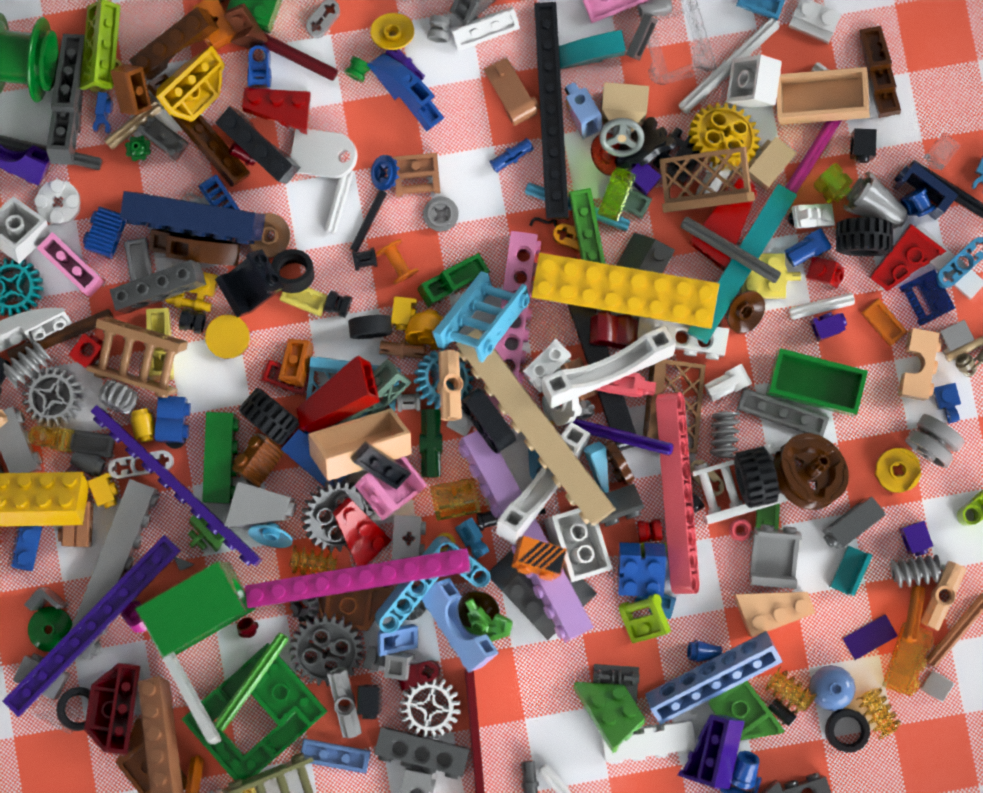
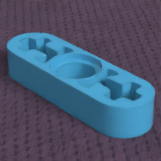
M977 237L937 272L936 282L940 287H952L983 259L982 251H979L974 256L970 254L976 249V245H983V237ZM959 257H965L969 261L968 268L963 269L958 266L957 260ZM953 269L956 271L950 277L951 282L949 280L943 281L944 274H948Z

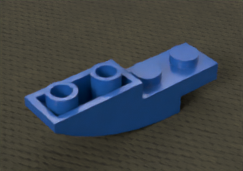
M384 53L368 64V67L393 99L396 100L400 97L426 132L444 119V116L431 101L435 97L434 94L403 64Z

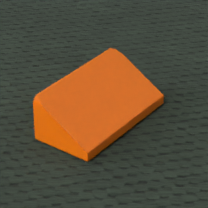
M288 338L278 377L279 381L304 387L314 349L309 340Z

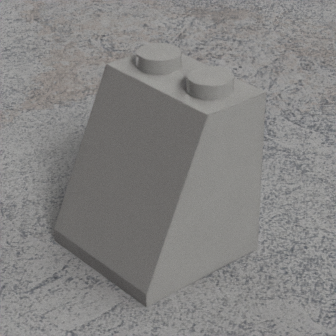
M238 482L224 526L239 528L270 522L288 521L289 517L294 516L297 504L294 503L295 499Z

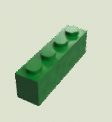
M206 412L203 503H232L236 486H233V477H237V473L232 468L235 465L234 454H238L239 443L235 441V432H239L240 425L239 418H236L234 413Z

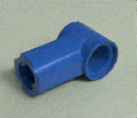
M820 228L784 252L787 260L794 268L813 256L817 257L830 250L832 245L822 228Z

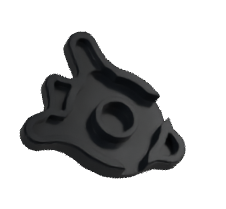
M649 117L641 126L645 136L641 149L631 156L616 157L615 165L619 170L632 168V164L639 163L640 166L646 165L660 153L674 149L676 147L675 139L667 137V131L664 127L656 129V119ZM634 131L631 133V139L637 142L638 135ZM620 144L619 150H628L631 147L626 144Z

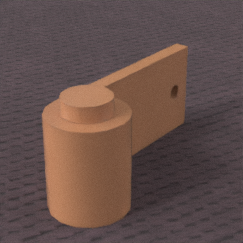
M507 57L483 69L502 101L513 126L538 114L537 109L540 106L536 98L529 96Z

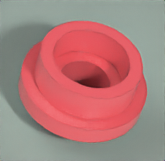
M736 519L729 526V534L736 541H744L751 535V525L745 519ZM737 526H742L744 528V532L742 534H738L736 532Z

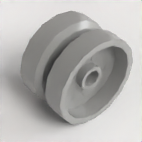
M923 414L916 423L920 431H911L905 442L925 459L939 467L948 468L954 459L950 451L958 452L965 443V440L942 421Z

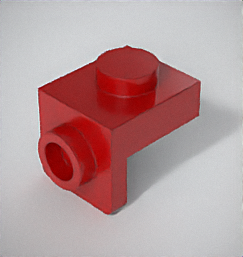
M812 257L806 278L838 288L844 279V267L836 261Z

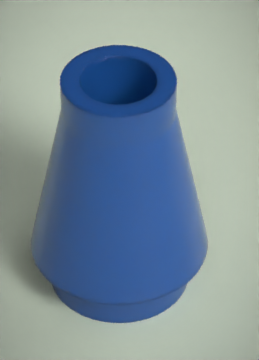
M698 640L688 643L687 657L688 660H693L694 663L708 661L722 654L721 646Z

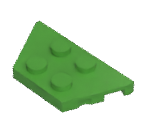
M748 681L710 699L708 703L717 715H727L745 721L741 740L777 735L785 732Z
M574 683L573 689L612 754L616 753L619 745L624 740L628 741L633 732L644 724L645 717L624 684Z

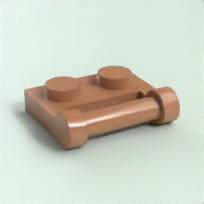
M437 153L393 157V159L397 160L396 166L400 168L397 171V175L400 178L395 180L396 197H403V194L424 192L441 193ZM433 178V183L402 186L403 179Z

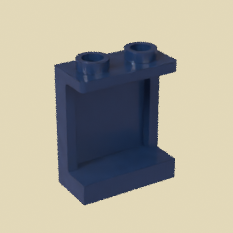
M916 162L910 167L906 165L894 179L897 182L893 187L895 190H898L905 182L915 189L919 187L927 189L926 194L929 200L936 204V208L929 213V216L934 220L944 214L958 196L957 193Z

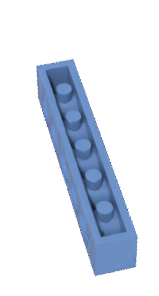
M765 631L645 693L651 711L661 725L782 663V659L768 632Z

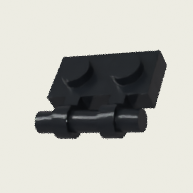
M676 127L672 133L668 134L667 137H673L676 141V146L680 148L675 157L700 153L699 151H692L695 145L689 143L692 136L689 135L685 141L680 139L683 133L680 128ZM671 150L657 155L652 165L659 169L660 159L671 158L668 155ZM691 159L686 168L692 172L698 162L695 159ZM674 162L667 163L669 165L667 170L674 177L680 167ZM683 170L677 180L684 184L689 174Z

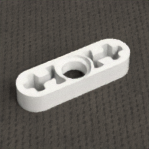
M165 450L149 452L157 460L161 459V455L169 458V462L165 463L167 470L173 467L174 457L171 453ZM132 456L116 458L108 465V472L116 479L150 474L146 469L138 471L135 468V462L140 459L138 456L136 458ZM131 460L130 468L133 473L129 474V469L121 470L120 475L118 472L113 471V468L117 467V463L121 466H128L127 461Z

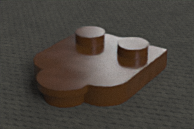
M610 440L605 443L607 463L611 462L615 470L612 472L618 483L623 482L626 485L635 479L614 441Z

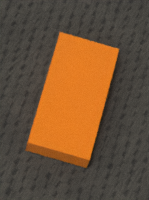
M879 298L860 313L889 347L908 332Z

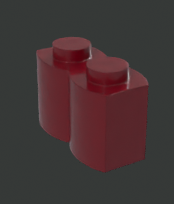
M599 311L598 314L591 317L590 344L623 350L638 340V320L632 319L630 315L622 314L617 317L611 315L609 311Z

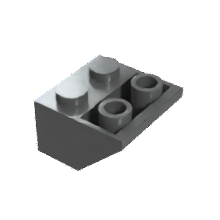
M635 484L605 494L616 510L600 521L599 525L604 523L605 527L619 523L618 518L626 516L628 520L641 515L640 510L645 509Z

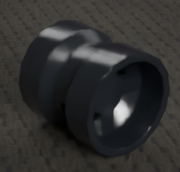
M331 290L327 297L324 311L328 313L335 312L340 317L346 318L353 297L348 295L341 296L338 292Z
M183 308L179 319V330H193L196 334H202L206 322V313L200 311L194 313L190 309Z

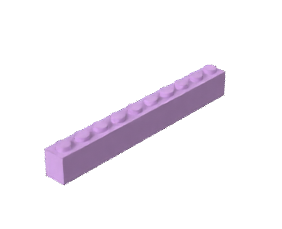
M475 431L462 437L458 443V449L461 456L467 459L471 475L477 478L481 494L489 500L493 516L499 519L507 507L522 492L501 453L496 454L493 452L480 433ZM535 518L523 536L549 543ZM512 544V552L515 554L517 544ZM563 569L561 575L552 581L543 580L534 573L525 574L527 578L531 579L537 598H541L545 605V614L549 619L553 620L556 626L555 632L559 639H563L564 643L588 632L594 627Z

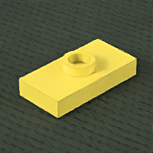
M307 288L299 293L282 291L279 300L321 317L328 295Z

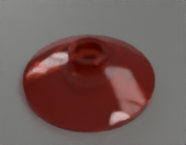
M607 132L606 139L613 137L612 133ZM600 134L597 135L591 144V157L594 165L601 173L607 176L619 175L624 170H619L616 167L615 159L617 156H613L603 149L599 139ZM617 143L611 147L619 150L620 144Z

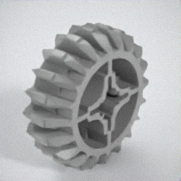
M46 367L45 375L40 371L39 373L37 372L39 378L34 376L30 378L33 381L32 385L25 383L24 386L29 388V392H22V395L28 397V399L22 401L23 405H30L25 412L28 414L33 412L31 419L34 421L38 419L39 425H43L46 422L47 427L51 428L54 422L56 427H61V419L65 424H69L68 416L73 419L77 417L73 413L74 409L81 411V407L76 405L77 402H84V399L78 397L84 391L76 389L81 383L80 381H74L76 377L74 374L67 376L68 370L63 369L60 373V369L54 367L52 372L49 367ZM57 379L56 383H53L49 389L40 388L45 382ZM64 383L70 392L69 400H66L62 394ZM44 393L55 394L62 402L49 399V396ZM37 394L43 398V411L37 405ZM58 405L66 407L56 415H49L50 411H53Z

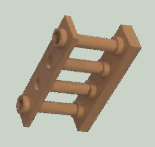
M110 317L97 319L95 328L102 329L105 334L99 363L87 366L86 371L94 373V376L106 379L108 377L153 391L158 397L167 398L177 393V388L168 386L174 357L178 352L187 350L188 341ZM116 334L123 336L125 340L119 370L107 367L113 337ZM136 341L144 342L145 346L139 376L127 373L133 344ZM157 347L163 348L164 352H166L159 383L148 379L154 348Z

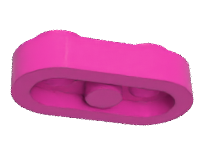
M139 601L131 602L121 613L122 618L135 633L147 630L136 610L137 607L142 605Z

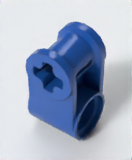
M256 45L249 51L248 87L266 85L267 88H271V53L265 45ZM256 49L264 51L265 59L263 61H258L254 57Z
M919 187L900 199V203L907 209V215L921 217L936 208L935 204H931L926 194V188Z

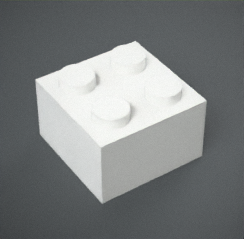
M764 55L733 59L726 103L746 109L775 105L782 61Z
M13 196L0 208V250L17 263H20L50 235L45 218Z

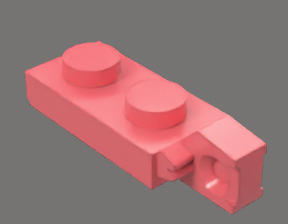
M632 373L595 390L642 398V395L654 396L656 383L645 381V377L640 376V373Z

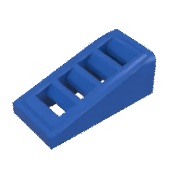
M217 174L198 186L210 205L217 206L228 199L229 202L222 207L230 208L233 206L234 209L240 210ZM216 184L219 185L217 188L207 193L208 189H210ZM223 191L224 194L214 201L211 199Z

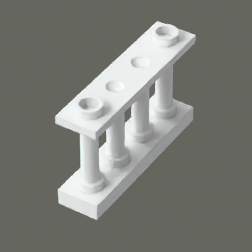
M772 444L764 446L769 452L772 461L774 459L772 453L781 451L779 446L773 448ZM734 460L708 467L707 463L695 466V471L691 472V477L699 475L709 510H707L708 515L703 516L705 525L789 501L779 490L777 502L748 508L746 504H743L742 500H739L729 466L734 465ZM721 469L731 502L729 509L721 510V507H718L708 472Z

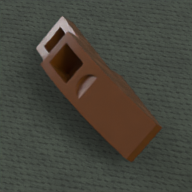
M153 228L150 231L149 251L166 254L165 257L178 260L237 266L240 243Z

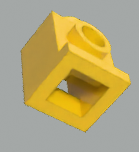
M394 296L391 324L396 326V330L406 331L409 320L416 314V309H412V306H417V299Z
M110 473L87 481L97 506L105 507V509L118 505L116 495L119 494L115 482H110V479H113Z

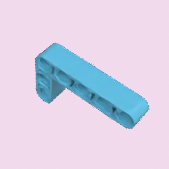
M439 536L433 540L422 555L440 553V549L444 545H449L447 551L462 548L449 538ZM468 554L471 572L460 573V575L476 587L486 586L491 578L490 572L478 560ZM477 571H482L479 578H474ZM439 577L418 580L420 584L417 588H411L412 583L415 581L398 584L375 614V621L380 629L385 633L395 632ZM400 599H406L405 604L397 606ZM386 617H392L389 623L382 624Z

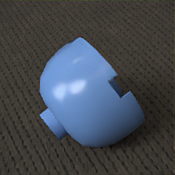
M834 665L823 666L810 679V696L818 706L825 710H841L848 706L855 696L856 687L854 679L842 667Z

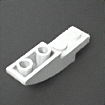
M41 308L7 317L0 321V353L27 338L31 343L42 340L46 336L72 324V321L63 308Z

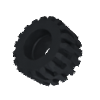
M871 217L841 220L836 223V251L844 255L864 257L881 256L891 253L893 251V223L886 219Z
M255 388L238 408L246 419L280 445L287 440L299 425L298 419L260 388Z
M762 446L736 452L734 458L735 474L742 499L747 507L754 508L777 502L779 497L778 480L772 458L767 449Z

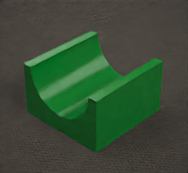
M218 561L137 607L136 610L160 654L165 658L173 652L176 655L180 654L253 612L256 608H247L245 589L230 562Z

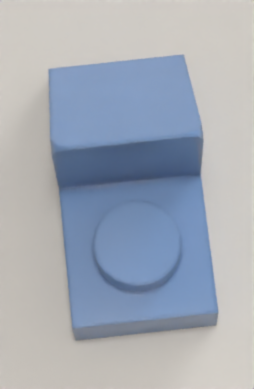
M417 625L400 626L393 633H385L381 629L378 632V656L418 648Z

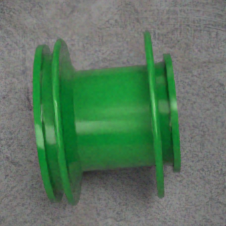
M0 12V94L4 89L5 83L28 85L32 100L38 103L44 98L46 92L53 88L59 58L56 33L51 30L50 24L45 17H40L35 22L31 33L9 31L7 19Z

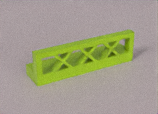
M98 0L87 6L80 89L87 90L93 86L106 90L113 88L111 69L115 68L121 5L107 0Z

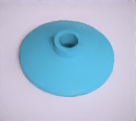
M270 522L267 525H254L248 530V534L253 540L266 546L287 548L293 542L292 537L280 529V526L276 523Z

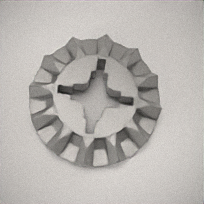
M444 196L432 198L426 203L423 210L425 223L436 232H446L454 227L459 216L457 205L450 198ZM447 208L445 216L448 221L443 218L434 221L437 217L435 209L442 211Z

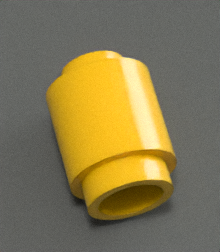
M148 408L131 412L132 418H130L135 440L140 439V443L154 440L155 424L152 413H149Z

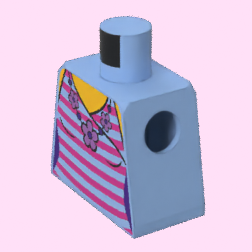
M576 83L567 85L564 88L567 94L566 106L582 139L600 132L602 129V116L587 88L579 90Z

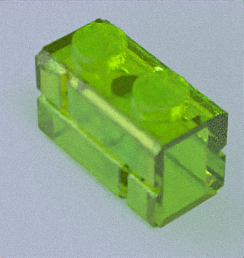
M833 163L818 177L813 187L819 193H823L822 197L828 203L833 201L839 203L851 191L849 186L853 180L847 173H843V169L837 163Z
M616 167L612 172L597 214L614 221H619L623 215L637 175Z

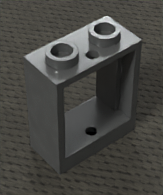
M873 496L864 498L822 530L825 534L823 539L831 548L833 546L836 549L844 548L887 514Z

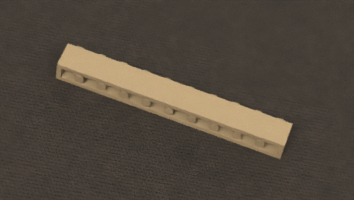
M474 329L467 336L480 339L483 332ZM459 342L456 343L460 349L458 350L460 358L464 362L469 361L473 367L470 371L477 380L482 378L486 384L483 387L491 398L494 396L500 402L497 404V407L504 415L509 414L513 420L510 423L518 434L520 432L524 434L527 438L524 440V443L531 451L536 450L540 456L537 460L545 470L547 468L551 470L554 474L551 479L559 488L563 486L567 492L565 495L566 499L572 506L575 504L581 510L578 514L587 525L590 522L591 525L595 526L614 512L616 508L494 348L492 353L483 362H480L474 347Z

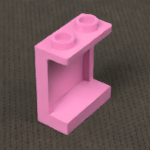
M406 457L395 459V461L408 468L411 472L397 490L369 472L354 485L382 521L427 487L422 476L416 472Z

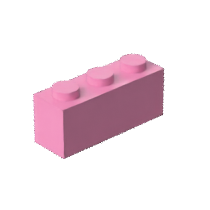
M53 232L37 247L50 262L88 297H91L105 283L90 266Z

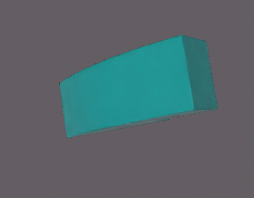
M622 30L594 35L560 45V69L603 62L604 59L625 56L626 49Z

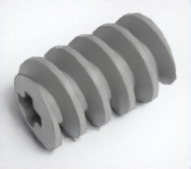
M36 341L32 342L33 350L27 346L25 347L26 355L21 352L17 353L19 360L11 357V366L3 363L5 370L3 372L16 389L19 388L17 381L23 384L26 383L24 375L33 378L32 369L39 373V364L47 367L46 359L53 362L42 346Z
M721 411L712 414V418L718 421L711 424V427L717 429L711 432V436L717 439L710 441V445L716 447L710 450V454L719 458H735L732 452L738 451L739 448L733 446L732 443L738 442L739 439L733 437V434L739 433L740 430L734 428L733 425L739 424L740 421L734 419V416L741 413Z
M937 554L934 555L933 559L928 555L925 556L924 560L922 557H917L915 561L913 558H908L907 562L904 559H899L898 563L894 560H891L890 563L892 578L894 582H897L899 588H902L903 581H906L908 587H911L912 580H915L918 586L922 578L926 584H929L930 577L933 578L935 583H938L939 576L941 575V565Z

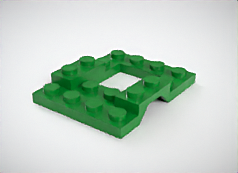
M269 643L265 644L241 668L201 701L213 724L269 647ZM279 654L251 692V695L278 726L245 755L228 735L218 728L216 730L221 737V741L215 745L208 743L191 711L181 719L233 780L241 779L242 781L261 772L328 712Z

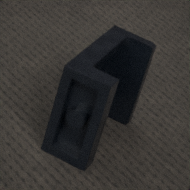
M262 249L248 253L246 255L247 259L229 273L222 274L215 279L237 318L252 313L284 288L279 276Z

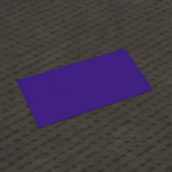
M885 614L844 637L843 640L853 658L857 660L898 635Z

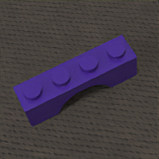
M0 145V168L7 173L14 174L29 183L39 186L46 176L50 165L47 151L32 145L27 150L18 152L8 150Z

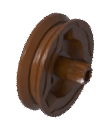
M812 433L798 434L780 448L781 451L776 452L773 464L779 490L796 506L808 510L823 509L845 492L849 480L846 461L839 449L826 438ZM795 459L802 462L801 468L795 464ZM810 482H815V490L811 489Z

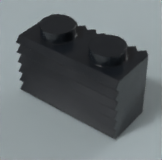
M360 684L358 686L357 714H361L362 719H376L377 715L382 711V685Z

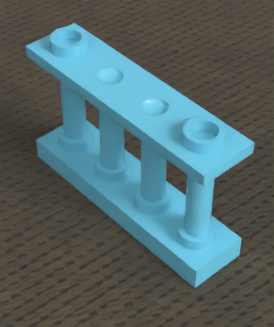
M481 271L433 331L437 347L445 350L451 342L456 341L474 347L478 360L483 362L492 353L496 344L523 309L528 306L530 297L526 285L522 284L515 293L492 286L489 273ZM491 295L507 300L508 303L504 308H500L483 301L487 296ZM477 310L497 316L491 324L471 318ZM464 326L485 331L480 339L459 333Z

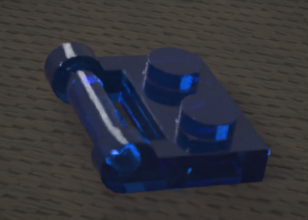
M935 269L899 287L901 293H905L918 318L917 323L919 326L955 309L946 289L938 285ZM917 286L931 313L927 316L912 289Z

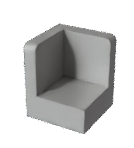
M965 320L940 331L947 346L944 349L946 353L975 340Z
M397 652L386 655L384 678L408 680L409 664L411 660L415 659V654Z

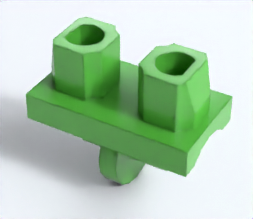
M193 515L189 519V523L199 535L193 530L188 533L193 540L189 546L194 548L198 545L202 550H205L208 546L204 543V539L215 552L220 550L222 541L225 538L219 533L217 535L211 533L206 527L208 522L203 517L199 520Z

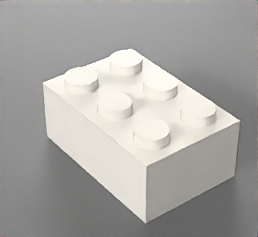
M579 508L543 519L550 544L567 549L562 569L570 583L613 570L599 523L593 526L589 522L586 525L578 514L581 512Z

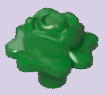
M142 135L139 137L132 136L130 137V142L125 143L127 149L126 156L131 157L134 162L137 160L145 161L147 159L146 155L151 154L149 148L150 141L145 140V137Z

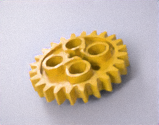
M716 102L714 107L708 104L706 109L701 108L699 113L695 114L689 125L691 129L688 135L692 136L689 143L695 144L692 151H699L700 153L746 147L749 163L760 147L758 143L761 138L756 137L760 131L753 129L756 122H749L751 115L743 116L744 109L737 112L736 105L730 109L726 102L723 107ZM740 152L733 153L729 158L728 162L733 166L738 167L741 163ZM712 156L708 163L710 161L713 162L712 168H715L717 164L720 165L722 162L716 156Z

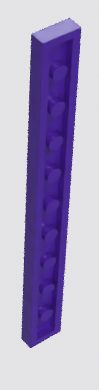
M96 405L90 411L95 415L93 420L100 427L106 426L111 431L109 435L117 443L122 441L127 446L125 450L133 458L138 456L143 461L141 466L150 474L154 471L159 476L157 481L166 489L171 487L176 492L173 496L182 504L187 502L192 507L190 512L200 520L203 517L208 522L206 527L213 534H221L225 538L222 542L230 550L236 549L241 553L239 558L247 566L251 564L258 566L263 561L229 527L224 526L225 523L102 407Z
M163 535L2 702L17 717H21L181 550L166 535Z

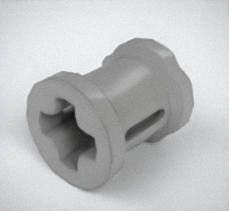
M416 392V394L401 393L398 395V412L413 409L420 412V392Z

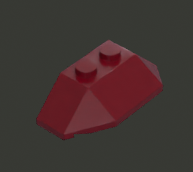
M117 663L111 670L91 684L84 731L103 753L123 756L128 754L141 666Z

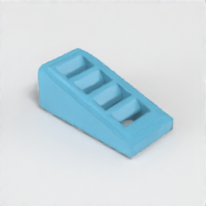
M598 441L584 447L583 450L595 482L604 493H608L606 447Z

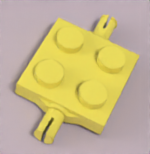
M785 253L761 254L759 259L780 271L781 276L776 283H773L756 272L751 271L741 287L740 293L753 290L761 294L764 299H785L787 281H801V272H787Z

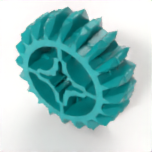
M4 258L3 265L0 264V282L3 286L0 293V315L2 316L8 313L10 317L15 315V313H22L23 309L30 311V305L38 307L34 300L36 298L42 299V296L37 294V292L44 291V287L38 286V284L43 282V279L37 277L40 272L37 269L33 270L34 265L32 263L26 265L25 259L20 263L11 259L10 263L7 258ZM10 271H21L12 278L3 276ZM27 277L30 283L28 294L23 289ZM6 281L15 285L20 294L10 289ZM14 297H20L21 299H23L21 302L14 305L5 304L8 300L11 301V299H13Z

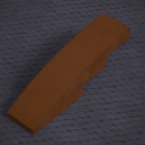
M876 26L860 29L859 35L865 66L867 67L868 80L878 118L899 115L901 107L896 94L897 85L891 69L892 60L882 27Z

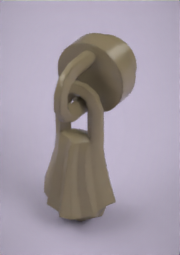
M983 349L974 359L966 353L960 354L956 358V367L964 376L971 377L976 373L977 367L983 363Z

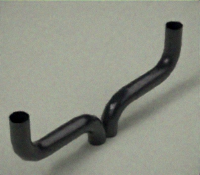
M534 217L529 224L532 226L534 221L537 220L545 224L553 223L555 227L558 226L557 220L546 221L539 217Z

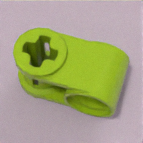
M983 490L978 492L958 510L957 520L961 525H976L983 520ZM968 509L974 514L972 521L967 520L965 516Z

